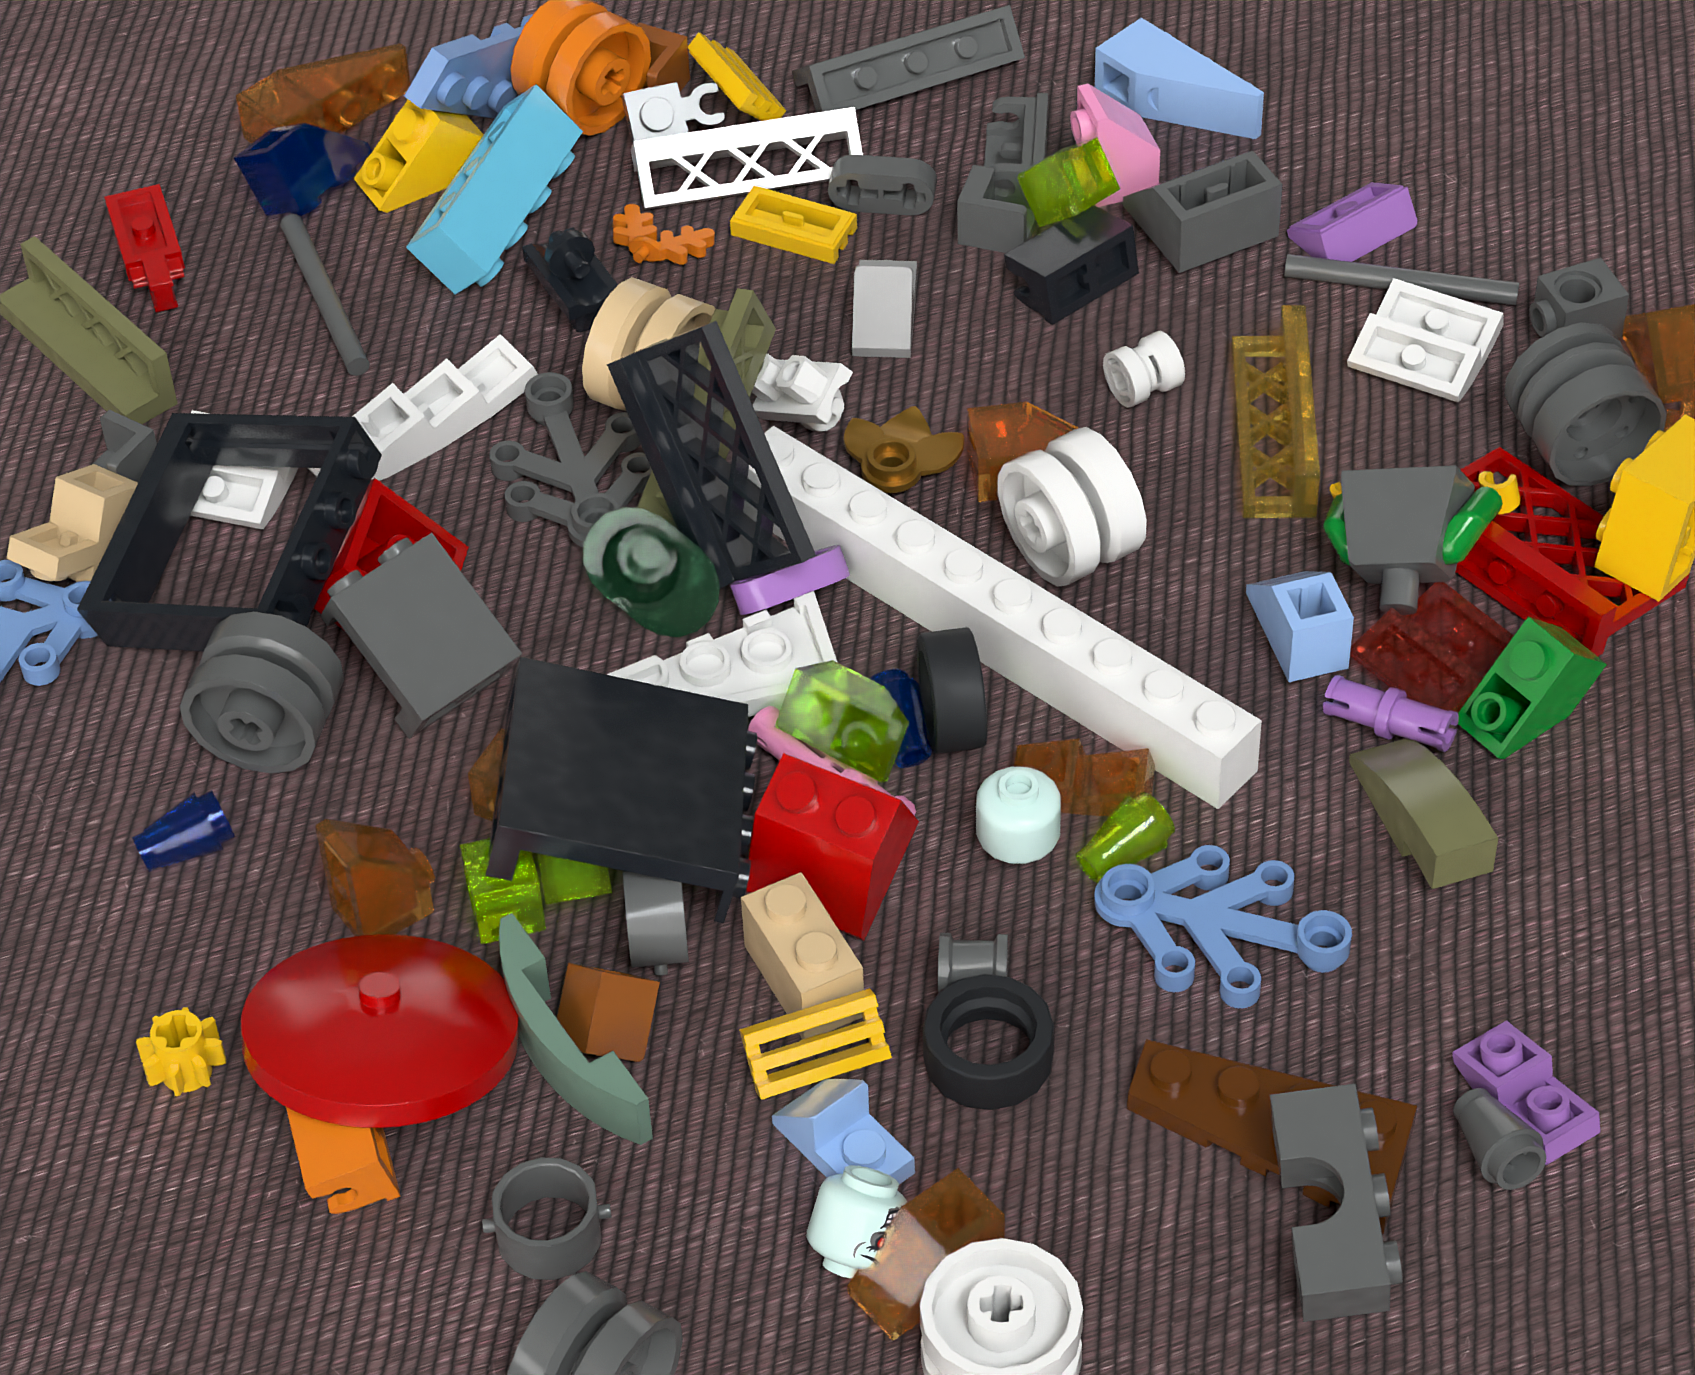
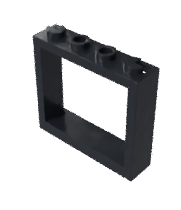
M172 413L77 611L102 641L110 647L204 652L218 623L230 615L247 612L279 615L307 627L323 586L333 570L334 562L344 539L355 521L357 510L370 481L377 472L382 454L356 417ZM214 465L321 468L257 608L149 603Z

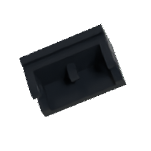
M1093 204L1084 207L1004 254L1006 268L1014 275L1022 277L1028 284V286L1023 285L1014 290V295L1027 307L1043 315L1045 321L1051 325H1054L1139 274L1133 225Z

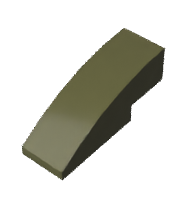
M1405 738L1350 754L1349 763L1402 857L1413 855L1431 889L1493 872L1498 844L1496 833L1461 782L1425 746Z

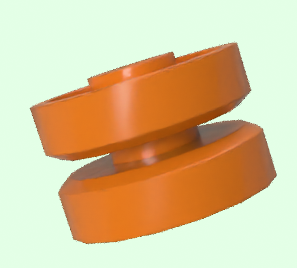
M548 0L537 9L525 24L514 47L510 68L512 85L517 94L521 95L537 84L583 131L582 134L591 136L606 132L625 116L621 95L626 92L643 89L651 62L650 42L641 27L622 16L608 12L606 7L593 0Z

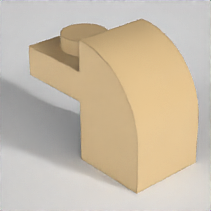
M95 464L57 476L49 522L11 535L7 559L31 569V574L42 580L62 581L70 578L76 582L91 581L138 483Z

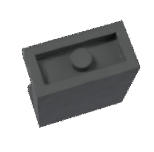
M430 533L415 544H412L409 538H404L395 543L377 559L381 566L364 577L359 570H355L341 578L327 591L331 598L320 615L327 627L337 621L400 704L402 709L394 720L409 739L508 674L522 655V652L433 533Z

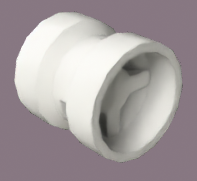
M1157 331L1141 338L1138 346L1131 349L1123 346L1106 353L1103 358V369L1109 388L1115 398L1127 408L1148 400L1150 393L1156 389L1166 392L1182 385L1185 380V367L1179 349L1174 341L1162 331Z

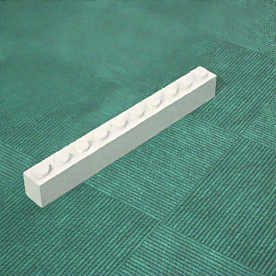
M772 426L764 433L814 551L833 545H840L850 572L846 579L932 632L969 627L974 635L981 663L1217 809L1258 771L1262 720L775 426ZM749 465L748 479L761 488V483L755 469ZM745 500L743 512L756 522L758 510ZM774 524L773 533L785 540L780 528Z

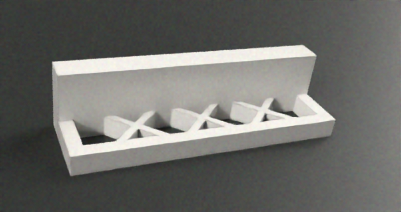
M855 107L633 141L631 147L634 172H638L644 210L748 194L753 186L775 190L830 181L832 167L827 166L811 154L815 146L820 142L847 139L849 155H863ZM809 144L806 150L801 147V145ZM788 148L800 157L789 174L774 176L756 163L763 151ZM754 153L751 158H749L748 156L745 155V154ZM733 156L745 165L733 183L721 185L701 172V169L708 160ZM805 161L816 168V170L798 172ZM692 162H698V164L696 165V167H694V166L691 165L690 163H692ZM678 165L690 174L678 191L654 195L650 169ZM750 169L762 177L742 181ZM695 178L707 186L687 190Z

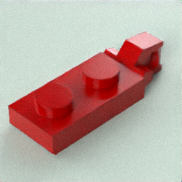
M160 184L105 196L108 215L128 281H132L134 289L148 286L155 312L177 308L178 303L174 294L172 280L185 277L183 271L185 266Z

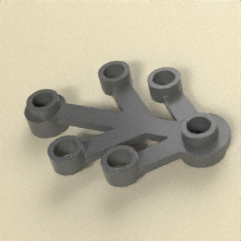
M554 372L538 374L531 378L525 386L527 411L538 424L546 426L559 462L529 452L518 442L502 441L494 445L489 452L491 471L497 479L503 481H513L525 475L570 491L575 503L541 493L539 487L532 482L519 481L511 484L504 493L506 512L511 519L519 522L531 521L540 516L565 525L568 528V535L571 540L581 547L588 549L611 547L620 542L627 533L628 519L624 509L636 493L644 492L652 472L651 466L643 452L632 453L626 456L621 463L622 474L606 493H599L596 484L619 453L633 451L641 444L628 413L622 412L610 416L605 422V432L588 454L584 456L569 418V414L574 408L573 390L570 380L566 376ZM639 471H643V472H644V473H641V474H635V472H639ZM522 500H529L528 502L519 503Z

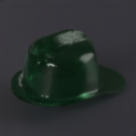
M623 507L606 513L592 525L583 547V564L589 580L605 597L620 607L641 626L660 636L681 637L697 632L711 620L719 603L720 581L714 563L699 546L671 523L644 508Z

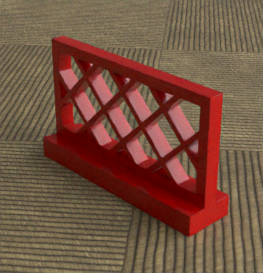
M1501 447L1460 469L1474 484L1475 491L1480 488L1478 478L1479 474L1483 471H1490L1493 474L1499 472L1506 478H1509L1511 474L1516 475L1521 513L1497 514L1466 558L1457 563L1455 572L1522 619L1526 620L1529 616L1562 627L1598 657L1603 654L1610 635L1686 587L1690 573L1658 602L1616 578L1586 575L1585 566L1594 567L1599 549L1581 547L1580 538L1597 540L1596 532L1604 516ZM1533 506L1552 508L1563 515L1564 518L1534 515ZM1508 531L1524 532L1525 541L1520 540ZM1537 534L1567 537L1568 545L1538 543ZM1555 563L1572 565L1573 574H1570ZM1604 596L1620 597L1621 605L1617 606Z

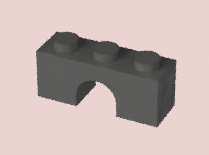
M1356 1084L1270 1095L1271 1125L1281 1187L1317 1186L1329 1191L1341 1204L1338 1211L1324 1222L1291 1227L1292 1255L1303 1322L1390 1311L1391 1285L1402 1284L1403 1280L1396 1240L1383 1241L1379 1218L1391 1216L1385 1174L1371 1175L1368 1151L1379 1150L1373 1108L1360 1109Z

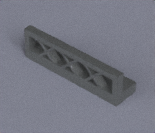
M1007 5L792 70V75L796 86L808 83L816 113L855 107V110L1017 61L1025 58L1011 7Z

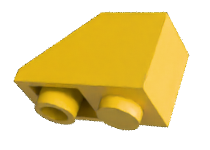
M407 100L374 150L365 160L354 180L378 210L388 213L446 189L484 134L465 114L421 109L410 100Z

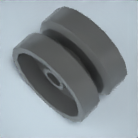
M260 612L230 615L215 626L199 666L196 667L179 706L183 723L195 740L219 759L243 769L270 774L294 771L309 762L326 724V719L344 682L341 661L326 641L306 626L285 617Z
M587 1271L571 1275L554 1289L535 1313L517 1346L507 1375H674L679 1363L683 1343L681 1323L642 1300L627 1305L626 1294L614 1285Z

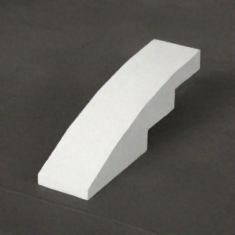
M500 334L459 369L448 359H445L404 394L392 383L352 416L356 417L382 454L377 472L372 479L376 478L379 481L386 479L451 444L494 416L524 393L527 382L538 375V373ZM321 468L308 469L317 477Z

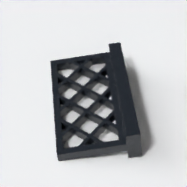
M717 321L675 337L666 338L607 364L705 593L718 590L734 581L800 564L816 556ZM700 342L710 363V371L698 362ZM695 383L708 393L706 406L694 397ZM724 407L730 411L736 424V430L723 420ZM720 442L733 452L731 464L719 455ZM749 465L755 469L761 483V488L748 479ZM745 500L758 510L756 522L743 512ZM774 524L780 528L788 548L772 536Z

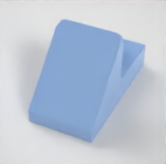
M824 1079L772 1115V1124L826 1178L836 1174H843L845 1167L850 1165L881 1171L896 1179L899 1184L915 1174L914 1157L869 1114L868 1085L863 1080Z

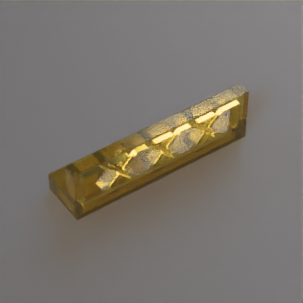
M1282 305L1279 336H1232L1231 351L1243 518H1316L1320 468L1305 305ZM1245 357H1279V363L1264 374L1247 363ZM1263 393L1282 404L1269 415H1266L1250 404ZM1266 435L1285 446L1284 449L1272 458L1253 447L1255 443ZM1269 478H1272L1290 490V496H1255V489Z

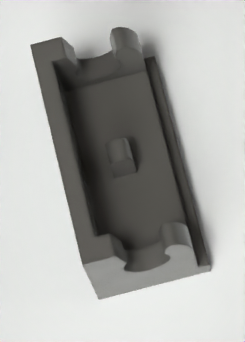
M1037 93V97H1002L996 99L992 104V111L994 113H1013L1019 119L1014 122L996 121L987 123L984 167L995 168V200L1023 205L1027 209L1043 210L1048 140V93Z

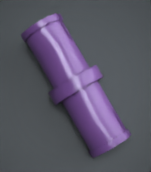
M1335 675L1326 690L1325 697L1334 700L1333 702L1325 701L1323 703L1325 715L1337 716L1374 728V733L1378 737L1389 740L1397 735L1446 752L1456 735L1457 730L1448 727L1450 724L1454 726L1458 724L1459 715L1457 712L1443 710L1408 699L1404 690L1390 687L1387 691H1382L1347 680L1340 675Z

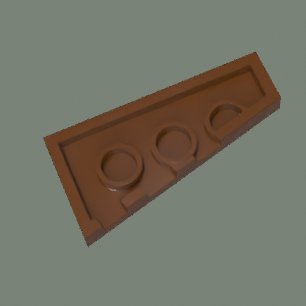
M1146 1039L1128 1091L1127 1110L1205 1148L1214 1143L1241 1157L1240 1165L1263 1176H1266L1269 1170L1280 1175L1271 1125L1270 1095L1332 1087L1335 1085ZM1357 1091L1360 1109L1372 1107L1374 1110L1379 1150L1368 1151L1371 1175L1385 1174L1391 1210L1415 1124L1417 1105ZM1303 1186L1304 1196L1330 1208L1333 1202L1340 1204L1333 1194L1323 1188ZM1388 1217L1379 1218L1382 1234H1384Z

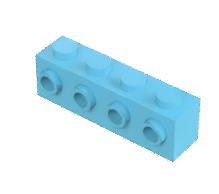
M535 84L503 106L406 248L455 295L475 282L480 287L484 286L502 268L504 262L499 258L502 252L512 247L528 228V225L524 222L526 216L536 211L550 196L552 190L547 186L550 180L558 177L574 160L575 155L570 150L583 131Z

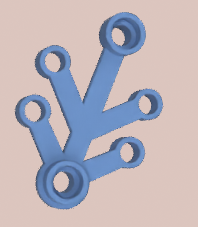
M11 560L0 561V601L19 599L42 607L22 613L0 606V682L19 657V664L26 682L37 686L49 684L59 676L61 670L60 663L78 638L85 639L98 636L77 611L91 581H80L63 588L25 577L22 566ZM6 579H11L10 581H7V582H1V581L6 580ZM52 630L44 643H35L26 647L33 636ZM40 662H46L41 666H33Z
M1204 845L1195 849L1191 857L1153 873L1135 864L1117 865L1105 873L1095 888L1094 904L1098 914L1110 924L1119 927H1131L1155 961L1154 980L1156 984L1168 992H1181L1192 985L1195 976V958L1188 949L1176 946L1160 920L1183 925L1220 976L1219 994L1221 999L1227 1005L1234 1008H1248L1258 1001L1261 989V974L1254 965L1244 962L1226 936L1298 953L1299 958L1308 968L1322 973L1338 968L1347 960L1350 954L1352 929L1349 922L1338 913L1327 910L1314 911L1303 917L1299 925L1238 911V909L1256 901L1270 906H1279L1291 899L1295 876L1292 868L1282 861L1270 860L1263 862L1256 868L1254 873L1226 884L1229 878L1230 858L1227 852L1218 846ZM1203 865H1214L1218 869L1207 871L1200 867ZM1277 880L1282 882L1283 884L1279 886H1270L1266 884L1265 881ZM1192 884L1200 889L1209 890V892L1193 899L1171 895ZM1176 965L1185 970L1176 973L1170 972L1165 968ZM1242 981L1250 986L1241 989L1233 987L1231 983Z

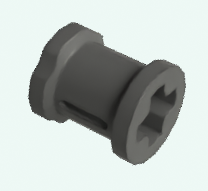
M940 932L938 993L963 978L983 974L1007 977L1008 934H998L994 941L954 940L951 933Z

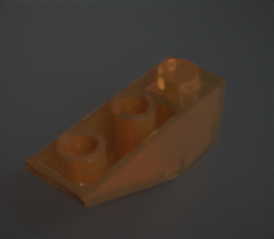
M399 43L278 69L236 95L244 139L283 167H288L407 92L411 81L406 47Z

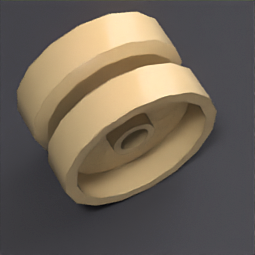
M633 277L619 283L601 306L594 319L585 345L582 375L583 387L589 398L610 407L626 411L607 364L666 338L669 339L709 324L715 307L681 294L671 297L668 289Z

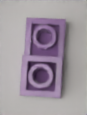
M1507 1020L1452 1052L1454 1064L1472 1089H1486L1491 1096L1495 1097L1542 1136L1543 1150L1546 1153L1545 1165H1548L1600 1133L1599 1112L1553 1076L1552 1056Z

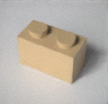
M802 872L741 897L745 948L786 1014L864 990L862 965ZM862 1012L798 1033L802 1039L827 1033L862 1018Z

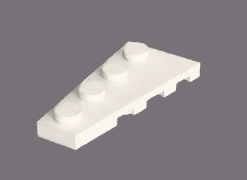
M814 591L794 598V607L770 616L767 610H763L742 619L743 628L714 640L707 633L687 641L686 649L675 656L662 660L658 656L653 655L607 674L749 704L748 717L755 716L760 710L768 706H774L780 711L844 698L843 678Z

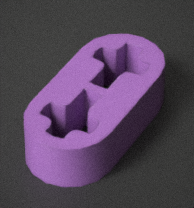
M840 545L816 550V556L803 563L741 579L730 584L740 614H750L775 606L848 577L850 572Z

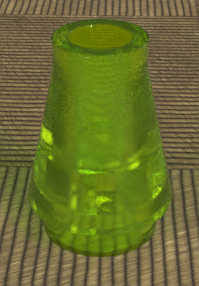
M1141 792L1134 798L1126 796L1087 845L1079 850L1075 856L1086 875L1098 884L1105 873L1112 867L1121 864H1136L1166 849L1168 846L1167 839L1175 833V826L1164 807L1150 794Z

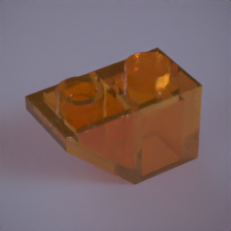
M957 1168L901 1207L885 1230L873 1263L866 1269H858L847 1285V1293L884 1333L894 1341L920 1323V1302L926 1279L946 1256L970 1243L1000 1238L1005 1239V1214Z

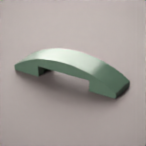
M513 913L501 918L499 946L504 981L512 1005L519 1016V1039L537 1070L567 1103L600 1127L640 1145L653 1139L648 1097L614 1051L590 1063L586 1060L545 1003V1001L551 999L544 955Z

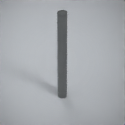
M289 214L282 219L280 223L281 229L348 373L353 376L362 375L369 369L370 363L302 218L297 214Z
M1287 254L1284 275L1289 278L1386 290L1389 289L1393 278L1458 299L1515 306L1519 289V282Z

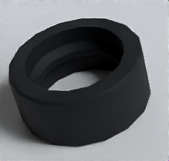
M965 627L921 633L917 638V670L923 717L933 753L940 754L984 747L987 742L988 733L986 697L978 648L971 629Z
M983 974L960 979L941 990L927 1008L923 1026V1059L929 1079L945 1097L966 1107L995 1110L1018 1105L1037 1093L1049 1077L1054 1054V1023L1048 1004L1032 987L1011 977ZM989 1019L1005 1021L1021 1029L1029 1038V1046L1024 1053L1011 1061L987 1065L972 1063L957 1056L949 1048L948 1038L952 1032L967 1023Z

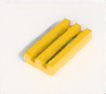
M697 33L688 45L689 53L739 110L761 121L779 119L784 115L787 110L734 50L728 47L724 49L717 41H710L705 35Z
M753 186L731 218L730 229L732 236L835 264L839 258V249L844 250L848 244V235L853 236L857 230V214Z
M869 988L739 1029L756 1093L762 1100L892 1058L889 1045L885 1042L883 1034L885 1030L882 1019L877 1012L878 1003L874 992ZM862 1012L864 1020L862 1022L808 1037L799 1042L764 1053L760 1051V1044ZM866 1038L869 1039V1043L768 1075L766 1073V1070Z

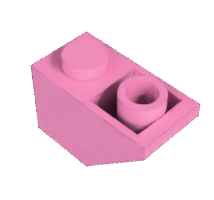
M1090 84L1078 86L1077 110L1072 111L1070 115L1071 129L1076 141V154L1071 155L1069 160L1072 179L1076 187H1084L1093 205L1102 207L1123 202L1124 196L1159 184L1160 148L1141 115Z

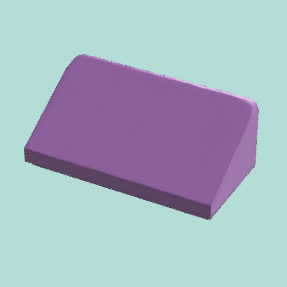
M1371 182L1289 226L1287 234L1294 243L1311 257L1352 262L1415 228L1417 217L1408 187Z

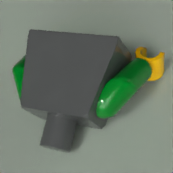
M1456 465L1341 471V483H1334L1329 487L1333 501L1325 518L1323 529L1344 564L1351 566L1367 583L1381 584L1379 606L1381 611L1394 615L1414 614L1418 610L1419 583L1448 582L1455 575L1457 563L1466 558L1497 514L1510 513L1519 506L1520 495L1515 474H1511L1504 483L1495 484L1493 473L1483 471L1479 474L1478 478L1480 488L1475 491L1474 484Z

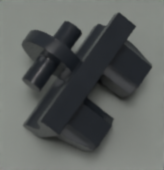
M572 227L564 231L558 230L553 232L549 237V243L541 245L531 243L523 246L524 261L542 283V287L548 295L554 299L566 315L575 331L585 332L590 330L605 299L618 285L594 254L595 248L590 238L582 231Z

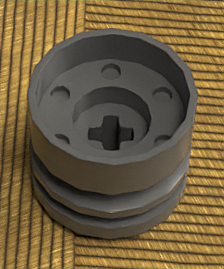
M1580 322L1557 328L1536 340L1517 358L1506 377L1504 396L1511 411L1520 421L1526 434L1532 437L1538 452L1555 478L1568 485L1592 486L1612 480L1618 467L1626 458L1634 460L1644 451L1649 440L1658 430L1664 432L1667 413L1660 397L1643 373L1636 369L1632 357L1623 349L1615 333L1601 324Z

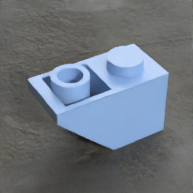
M1304 571L1246 585V595L1288 682L1349 668L1354 617L1331 572Z

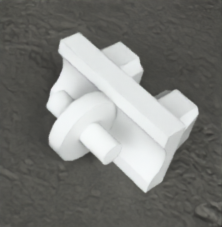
M766 354L752 393L757 396L753 408L756 415L763 420L800 422L811 431H828L841 418L844 402L839 388L849 381L853 372L841 363L814 362L806 356L792 355L788 360H779Z

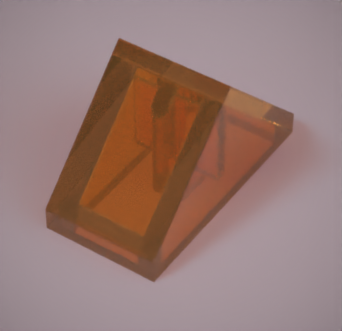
M1695 304L1626 315L1622 337L1639 370L1660 397L1662 403L1666 404L1695 398Z

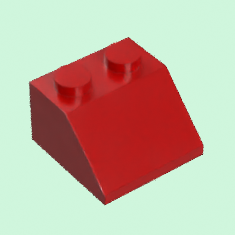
M374 478L370 481L357 510L355 521L349 528L334 562L333 570L323 586L314 609L322 614L331 598L327 591L337 581L355 570H359L364 577L381 566L377 559L387 549L404 538H409L412 544H415L430 533H433L460 571L462 570L469 547ZM338 621L335 622V624H336L337 626H339L340 628H342V626L339 624Z
M783 753L755 812L749 854L751 867L746 892L750 894L802 872L839 931L864 941L919 821L902 800Z

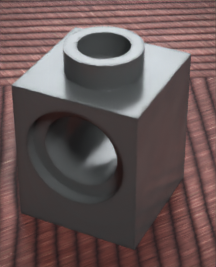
M1601 257L1546 273L1537 278L1535 299L1530 305L1531 323L1536 333L1541 337L1557 328L1583 322L1601 324L1613 331L1619 339L1623 335L1629 293Z

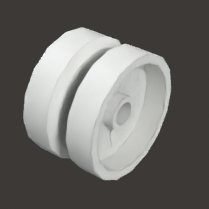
M1087 427L1074 429L1050 441L1045 451H1030L1003 464L998 474V498L1003 518L1015 544L1028 564L1044 580L1055 586L1069 585L1093 573L1099 562H1115L1138 550L1146 539L1147 519L1142 497L1129 468L1117 450L1101 434Z
M1000 1238L973 1242L946 1256L926 1279L920 1302L921 1363L924 1375H1079L1082 1364L1081 1334L1083 1329V1306L1077 1281L1057 1257L1034 1244Z

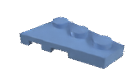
M533 14L525 16L521 22V27L515 29L507 23L495 26L491 36L483 40L471 34L432 47L404 97L421 109L496 118L503 106L516 98L517 92L512 85L510 70L514 47L525 24Z

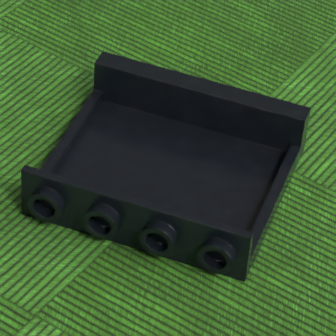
M520 657L507 706L485 876L512 881L520 850L716 889L714 922L724 923L732 897L741 899L745 895L751 867L750 859L740 858L741 855L746 854L753 825V816L743 814V812H747L749 809L755 783V774L745 772V770H750L757 742V732L747 731L749 704Z

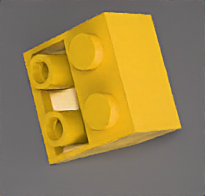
M1686 414L1666 432L1658 430L1638 457L1634 460L1626 458L1621 463L1610 485V490L1616 493L1612 508L1605 514L1596 532V539L1601 541L1594 567L1658 602L1690 573L1695 557V419Z

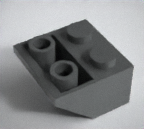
M1250 151L1123 197V206L1174 268L1181 273L1278 237L1283 184L1256 153Z

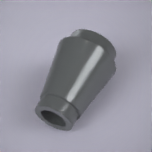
M1484 1088L1469 1090L1456 1101L1453 1115L1458 1120L1478 1167L1488 1182L1498 1184L1506 1190H1514L1529 1184L1541 1173L1546 1163V1153L1543 1150V1138L1536 1130L1495 1097L1491 1096Z

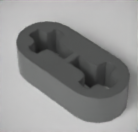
M846 155L839 158L833 164L828 194L835 205L848 211L909 216L919 215L928 211L933 205L938 179L934 169L922 160L871 155ZM850 180L858 181L859 186H852ZM906 184H913L915 190H908Z

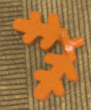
M636 204L626 205L624 207V214H615L613 216V242L628 246L629 251L633 253L634 261L637 263H641L643 260L656 262L668 259L682 265L687 263L688 254L697 258H703L706 256V248L712 247L715 244V232L713 229L703 228L694 231L693 227L688 225L681 227V235L673 237L672 231H662L660 233V241L657 242V227L653 225V214L648 212L641 214L640 207Z

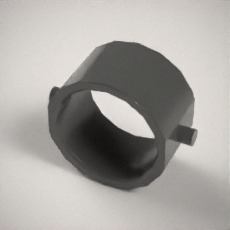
M623 871L632 968L654 966L655 975L668 974L667 964L689 962L682 882Z
M540 1157L522 1162L503 1175L492 1194L493 1218L482 1219L484 1233L496 1232L499 1253L502 1259L515 1272L531 1279L555 1280L575 1274L591 1262L602 1242L600 1219L612 1218L610 1204L598 1205L595 1183L579 1165L562 1158ZM546 1197L564 1198L578 1204L586 1212L577 1227L566 1235L550 1240L529 1239L515 1233L508 1226L518 1210L529 1202Z

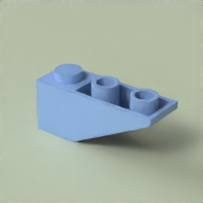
M1143 18L1138 19L1096 47L1095 88L1140 114L1141 117L1257 139L1261 136L1264 92Z

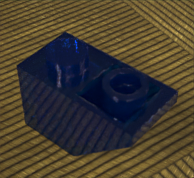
M301 123L269 129L235 156L234 160L266 216L283 213L302 216L321 204L322 199L319 195L329 187L339 186L352 179L358 173L356 165L370 155L372 149L368 142Z

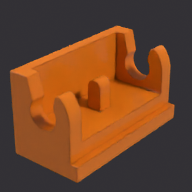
M286 1107L304 1186L310 1197L313 1199L330 1195L342 1188H352L345 1193L335 1194L327 1199L329 1213L339 1214L358 1209L384 1198L390 1201L401 1196L384 1128H363L327 1123L307 1117Z

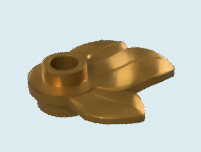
M911 406L892 417L881 427L864 419L852 418L845 429L844 445L846 451L861 463L864 481L882 492L897 493L913 487L920 480L921 476L941 473L952 467L961 457L964 450V435L958 432H944L932 435L928 423L916 406Z

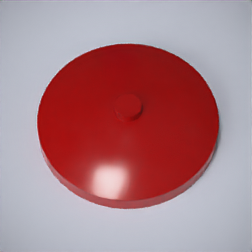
M397 934L361 935L312 946L290 956L269 970L252 988L242 1010V1053L246 1067L259 1087L277 1102L297 1113L343 1126L363 1128L400 1127L419 1124L450 1115L468 1107L489 1093L504 1078L515 1059L518 1049L519 1016L512 1005L503 977L477 956L453 945L428 938Z

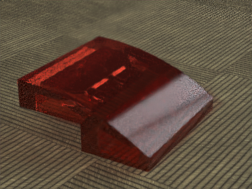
M1435 582L1418 598V610L1416 613L1401 615L1391 608L1351 646L1350 657L1388 687L1404 690L1408 699L1459 713L1514 635L1446 583Z

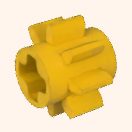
M183 1007L182 1010L167 1012L160 1017L154 1016L152 1018L153 1025L150 1030V1037H142L136 1041L148 1084L154 1086L163 1081L169 1089L174 1091L175 1096H180L182 1092L195 1091L202 1086L209 1087L211 1085L212 1066L226 1064L227 1060L222 1041L219 1040L220 1037L215 1019L209 1017L200 1022L196 1015L189 1012L188 1007Z

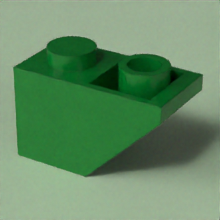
M1528 616L1459 711L1458 724L1496 757L1505 759L1569 717L1607 664L1562 627Z

